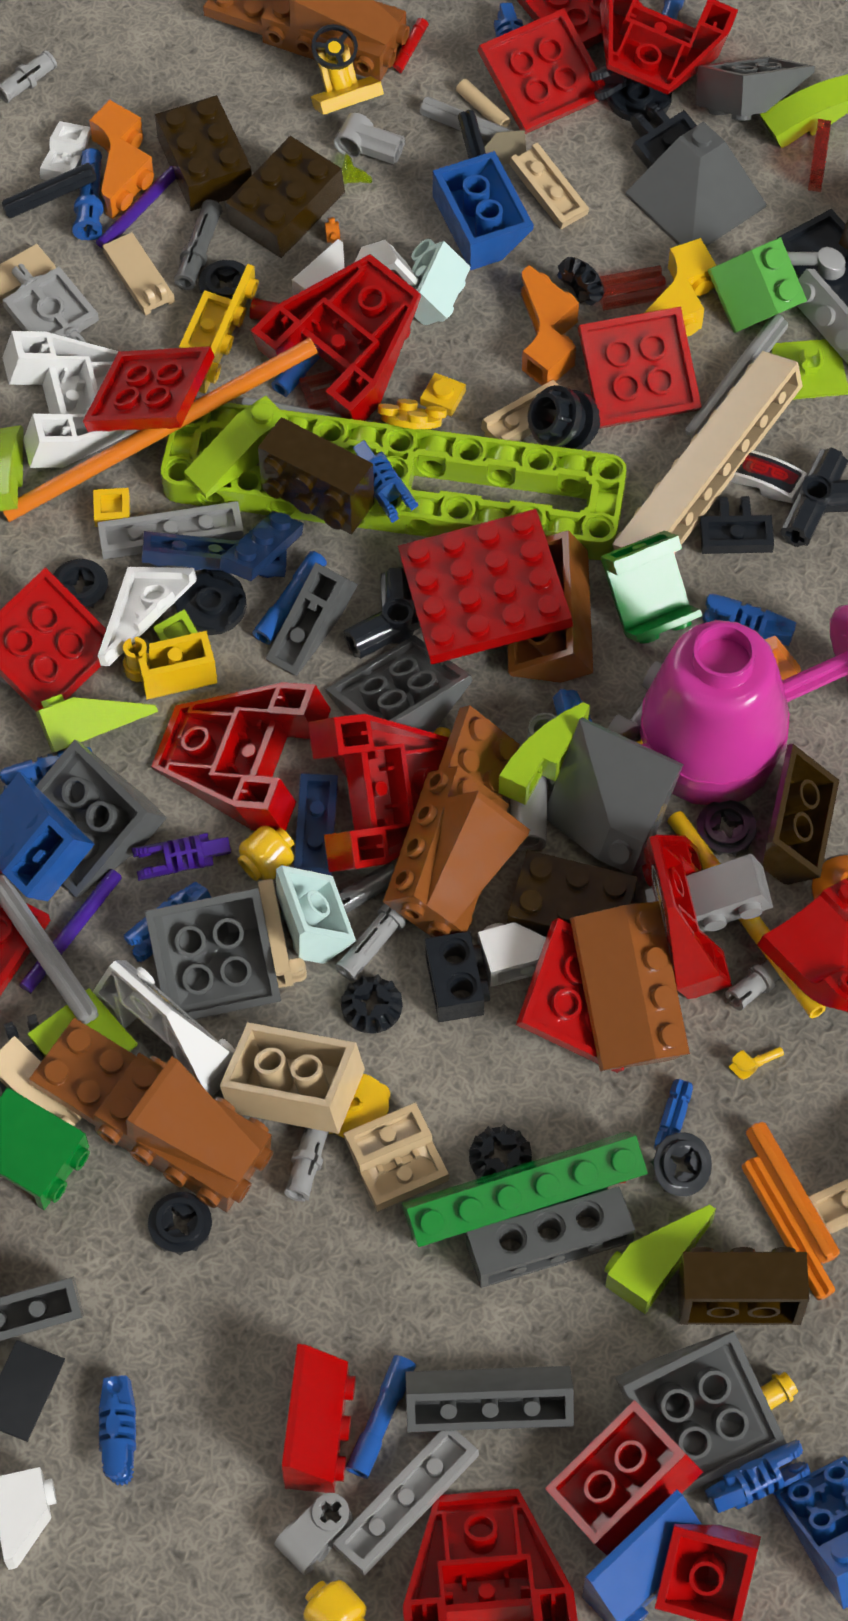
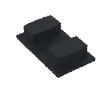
M16 1340L0 1374L1 1432L28 1442L65 1362V1358Z

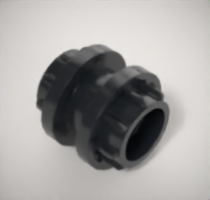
M559 385L550 386L538 393L528 408V427L534 439L541 445L582 450L591 443L600 429L599 409L594 399L585 392L571 390Z

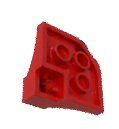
M845 878L824 889L809 905L778 927L764 934L757 946L812 1000L823 1006L848 1012V880Z

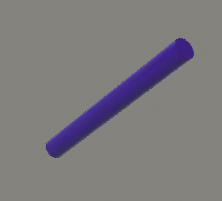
M172 166L96 240L97 246L103 249L102 245L118 239L176 179Z
M113 869L108 871L52 943L61 955L120 882L122 876ZM38 961L19 983V986L30 994L46 975Z

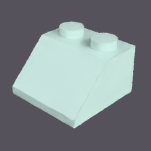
M283 865L276 869V895L281 906L282 917L287 923L293 940V948L299 958L323 964L330 961L356 941L333 876Z

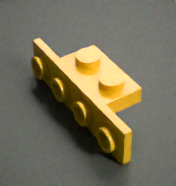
M247 264L232 299L204 290L179 345V348L210 346L215 358L199 389L201 393H206L210 383L215 384L221 372L220 360L223 354L228 355L234 341L232 333L236 326L241 327L246 315V308L244 306L248 298L253 299L257 292L259 280L255 279V266Z

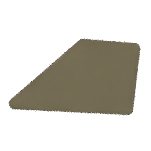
M525 131L497 132L486 144V154L495 151L501 164H508L513 155L519 156L526 152Z

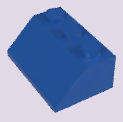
M495 151L433 170V199L466 263L471 267L470 271L502 261L533 230L534 225Z
M678 1490L670 1495L585 1577L582 1598L604 1621H643L649 1614L645 1607L658 1596L674 1524H701L684 1496Z

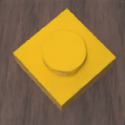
M434 373L420 397V405L446 408L447 415L452 417L466 392V384Z
M129 488L93 490L95 527H98L97 522L130 517Z

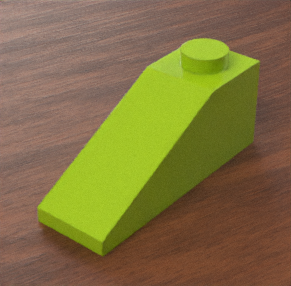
M265 395L238 413L184 471V476L205 498H208L259 463L258 446L281 417L287 420L288 417Z
M59 694L41 701L44 709L36 711V715L50 750L54 753L69 747L74 739L83 742L158 712V709L153 704L76 697L64 700L63 695Z
M709 1204L630 1243L623 1254L616 1251L604 1269L608 1273L605 1287L646 1314L680 1268L683 1252H690V1249L696 1246L713 1223L716 1208Z

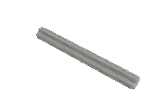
M777 314L770 317L688 424L685 432L691 439L701 431L708 422L711 413L718 409L727 397L729 390L739 382L749 364L753 363L762 351L769 353L787 330L788 322L782 315Z
M0 875L1 907L75 1017L84 1024L95 1020L98 1017L97 1007L12 882L5 875Z

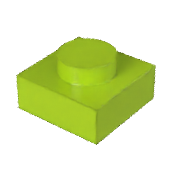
M185 609L153 627L160 641L198 633Z

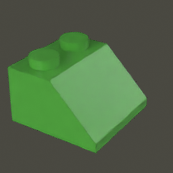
M781 237L708 269V273L734 333L807 301Z

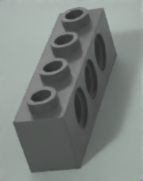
M606 1187L587 1193L581 1198L568 1199L549 1205L544 1209L524 1213L466 1232V1246L480 1288L630 1244L634 1239L635 1228L620 1187L611 1189ZM582 1217H590L596 1221L597 1225L592 1228H583L577 1223V1220ZM551 1228L557 1231L559 1236L555 1239L547 1240L539 1235V1231ZM512 1239L517 1241L521 1247L516 1251H507L500 1244L505 1240Z

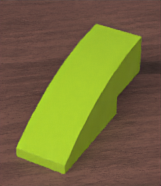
M848 74L809 86L779 101L767 112L760 113L764 125L781 148L788 146L808 131L812 136L818 134L848 113Z
M22 425L0 428V511L18 509V487H23L24 429Z
M582 702L564 711L530 736L510 758L500 773L499 794L526 805L542 776L556 782L579 719L583 717L589 720L590 705Z

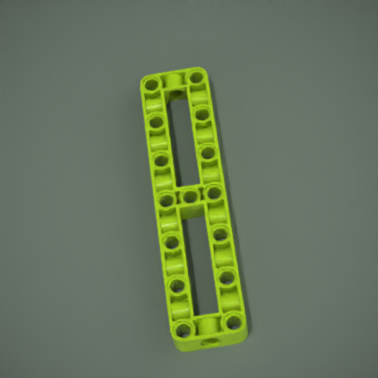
M226 403L193 421L195 423H190L169 435L161 465L163 492L170 501L196 506H209L238 501L240 512L269 515L272 511L285 513L293 519L325 523L324 520L312 514L300 512L293 504L281 498L276 499L268 495L261 488L260 467L257 465L208 498H205L184 476V471L238 413L250 405ZM281 410L288 417L289 421L355 455L357 454L353 447L363 440L366 441L374 455L382 451L391 463L394 471L402 479L418 503V507L411 511L401 499V495L390 502L397 510L398 517L400 518L392 523L374 497L373 507L357 528L432 537L537 509L545 537L569 530L588 550V559L601 560L600 556L614 551L612 544L618 534L627 472L626 464L619 456L437 430L409 429L384 423ZM414 476L583 498L587 499V504L584 510L574 512L552 509V505L510 500V503L485 500L482 499V496L441 490L439 493L412 490Z

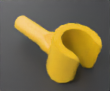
M781 1047L757 1055L752 1059L744 1050H741L732 1058L733 1063L729 1065V1068L740 1079L744 1080L749 1078L758 1067L783 1056L784 1051Z

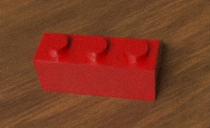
M297 1344L282 1459L285 1489L335 1493L336 1481L344 1482L346 1456H339L341 1441H349L351 1416L344 1415L346 1400H354L356 1376L349 1375L348 1361L306 1344Z
M634 1400L545 1489L594 1545L608 1556L676 1490L682 1494L703 1471Z

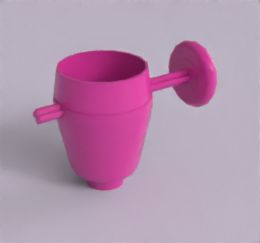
M848 605L838 606L830 618V639L835 657L785 680L781 679L779 667L768 642L757 631L738 622L714 620L695 625L679 636L643 699L640 726L643 746L684 764L672 794L692 804L708 805L712 802L721 803L729 800L743 801L765 785L787 745L790 716L787 702L844 676L848 681Z

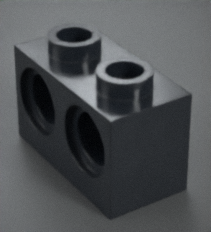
M470 931L425 938V958L438 1023L484 1015V1002L490 1001V992L487 978L480 979L478 967H483L480 944L473 945ZM450 956H459L463 961L454 964L446 959ZM458 990H465L471 995L466 998H457L453 993Z

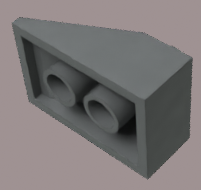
M770 56L698 66L696 106L708 108L709 114L712 115L732 114L731 118L734 120H751L753 114L767 112L815 72V66Z

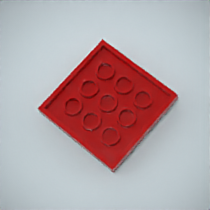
M537 509L398 545L400 558L431 665L573 627L572 617Z

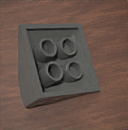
M704 121L680 136L626 191V196L678 245L701 238L707 247L766 208L767 205L727 143Z
M413 635L325 690L345 716L368 714L434 733L473 680L470 674L450 660L431 665L425 642Z
M582 717L579 719L547 804V821L596 859L629 875H633L645 862L643 850L649 837L657 833L684 764Z
M75 739L36 785L95 844L63 883L76 898H79L102 880L110 869L114 870L133 855L132 848L144 846L167 818L143 793Z
M259 888L145 911L160 989L193 1019L281 1001Z
M733 1330L654 1358L615 1377L627 1405L629 1406L635 1400L703 1471L682 1495L787 1444Z

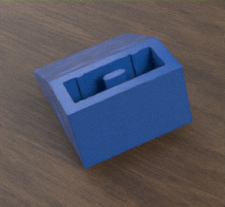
M19 772L0 795V870L26 897L48 902L95 844L22 772Z
M843 1456L773 1493L825 1586L842 1609L848 1607V1458Z

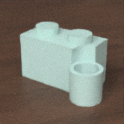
M426 239L414 249L411 256L412 260L415 261L412 271L419 280L413 288L421 294L414 317L423 325H429L438 321L443 322L452 314L454 310L453 304L458 294L464 288L466 276L471 268L445 241L435 244L431 239Z

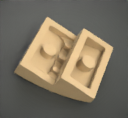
M416 1102L344 1133V1138L377 1212L449 1181V1173L432 1141V1134Z

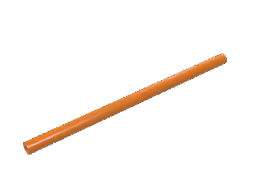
M309 337L193 401L181 428L317 354L318 351L311 338ZM181 428L140 430L18 497V509L5 510L3 513L10 523Z

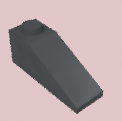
M315 562L266 660L297 676L342 616L358 584Z

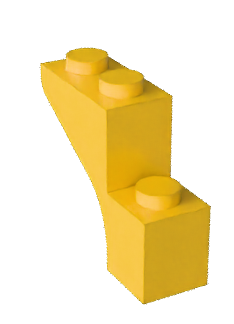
M701 238L670 248L668 270L674 281L644 312L681 306L687 337L702 328L704 307L697 296L705 295L715 288L708 269L717 265Z

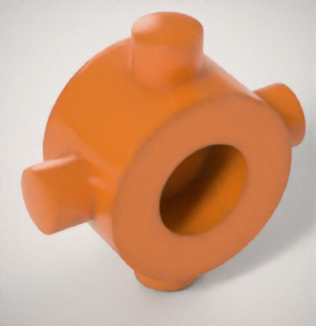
M334 217L328 218V222H325L326 241L332 244L337 239L340 240L339 222L335 221Z

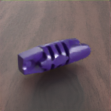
M203 833L181 839L132 848L133 857L139 858L163 853L165 865L145 867L137 871L138 881L182 871L214 866L213 857L230 854L231 847L228 837L209 840L208 833Z

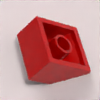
M674 1524L655 1609L697 1621H742L761 1536L722 1525Z

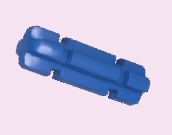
M681 1079L673 1081L654 1148L667 1135L681 1132L688 1103L692 1095V1083Z

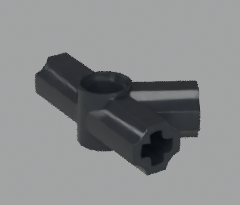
M832 447L820 450L808 476L802 482L800 492L780 531V535L786 539L787 543L796 547L808 546L825 513L848 512V480H840L848 465V459L843 456L842 451Z
M402 567L389 568L386 572L380 574L382 611L344 630V638L355 658L361 659L390 643L400 644L412 637L415 630L421 628Z

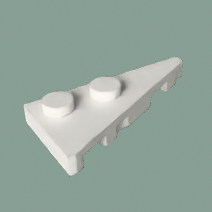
M127 568L98 653L101 666H110L124 652L123 645L127 639L131 638L133 644L135 642L134 637H140L196 582L197 578L194 568Z

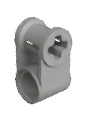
M327 1493L321 1495L298 1519L294 1520L283 1530L276 1539L274 1546L303 1575L309 1574L314 1569L312 1565L317 1560L321 1563L325 1559L329 1551L334 1547L333 1542L352 1524L353 1517L348 1503L339 1494ZM328 1509L332 1512L338 1511L341 1519L337 1523L331 1519L326 1522L324 1512Z

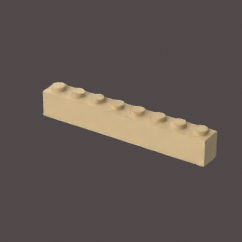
M762 351L756 360L749 364L739 382L729 390L727 397L718 409L711 413L708 422L698 434L693 436L690 445L680 458L673 462L671 469L662 481L655 485L649 498L635 511L633 518L624 530L617 534L612 544L614 551L664 530L678 535L681 545L700 522L701 516L706 514L732 480L734 473L748 454L755 450L803 387L797 361Z

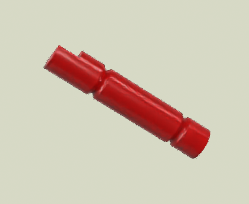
M424 18L417 19L406 43L402 45L395 58L393 67L400 74L403 72L429 25Z

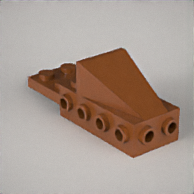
M207 0L203 6L204 16L260 34L265 44L313 60L315 59L312 54L311 45L315 33L326 25L337 24L344 26L354 34L358 43L357 55L352 62L355 74L364 77L371 76L379 81L382 80L388 68L393 66L396 54L401 45L406 43L410 31L409 26L406 25L405 10L374 0ZM336 30L326 31L317 38L316 42L326 43L331 38L339 39L343 32ZM347 37L343 44H348L350 55L352 56L354 46L351 39Z
M470 705L459 708L439 769L427 774L383 903L431 937L467 932L472 923V915L482 890L528 837L530 831L529 828L507 812L509 804L502 799L503 795L499 794V775L510 758L519 749L520 744Z
M76 1018L72 1019L29 1078L31 1086L95 1125V1131L104 1141L114 1146L119 1145L130 1152V1155L142 1165L154 1167L162 1172L164 1177L178 1187L184 1186L195 1193L198 1199L212 1208L218 1207L226 1213L235 1201L240 1203L245 1198L252 1185L249 1180L256 1170L262 1171L266 1167L274 1152L271 1150L272 1135L268 1133L269 1129L262 1122L252 1117L248 1120L235 1112L236 1109L231 1103L221 1097L213 1099L178 1059L171 1056L169 1061L165 1063L155 1056L147 1058L141 1053L135 1056Z

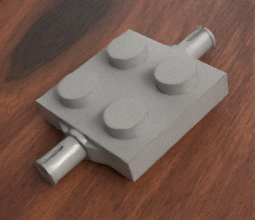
M18 264V267L15 266L12 274L22 285L16 292L3 299V306L23 331H45L86 342L80 333L99 321L98 312L64 271L58 266L44 275L33 277L23 264Z

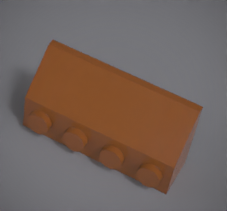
M569 530L548 536L546 540L568 604L573 627L508 644V673L513 677L562 683L593 673L588 550Z
M659 901L623 905L570 918L600 1071L666 1062L690 1054Z

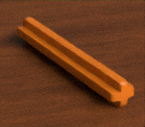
M764 1122L753 1124L746 1131V1137L757 1156L762 1160L819 1262L824 1264L834 1260L840 1254V1249L769 1127Z
M758 1156L747 1160L742 1164V1170L785 1246L794 1248L796 1252H807L808 1282L814 1297L817 1300L829 1297L835 1292V1287L762 1160Z

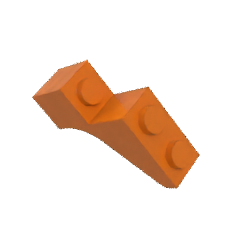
M109 100L89 120L92 141L109 153L101 193L105 200L104 212L108 217L114 219L121 211H126L131 206L133 198L142 189L146 190L150 187L154 179L152 156L138 149L143 141L141 117Z
M528 265L522 271L524 286L521 289V296L537 336L523 350L522 371L543 386L552 380L556 382L575 366L576 346L564 334L578 323L579 302L571 293L564 292L556 286L545 273H539L532 266Z

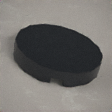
M635 81L608 97L607 102L612 112L621 119L630 121L632 115L640 113L650 122L651 120L646 113V107L651 103H656L667 113L672 103V92L667 95Z
M206 570V573L199 575L195 573L196 582L175 602L176 612L178 613L185 609L197 632L207 631L208 636L223 634L235 628L243 619L247 609L246 594L240 581L231 574L218 570Z

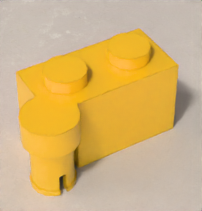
M207 631L150 643L149 654L147 653V644L142 638L134 637L135 644L133 645L131 638L124 642V673L131 681L142 682L146 700L218 683L215 660Z

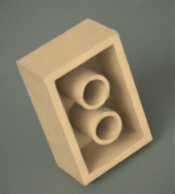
M247 1022L220 1083V1089L224 1099L231 1103L236 1109L235 1112L240 1115L339 1134L365 1068L356 1042Z

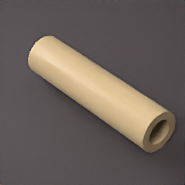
M463 79L459 82L456 92L482 116L500 126H509L511 119L468 79Z

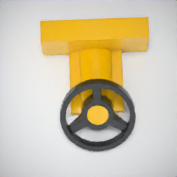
M331 24L320 28L315 33L311 50L314 59L319 64L325 92L311 96L315 110L324 115L384 94L381 81L371 76L357 80L352 62L357 55L358 43L356 37L349 29L341 25ZM336 30L343 32L339 39L331 38L326 43L316 42L317 38L326 31ZM347 37L351 39L354 46L352 56L350 55L348 44H343Z

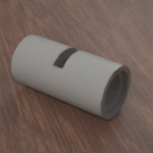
M544 776L539 780L526 805L510 798L509 814L530 829L528 837L517 848V851H539L546 847L547 778Z

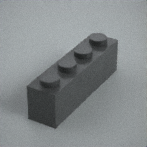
M74 1276L1 1296L0 1341L82 1318L84 1313Z
M570 1366L405 1372L407 1432L574 1426V1392Z

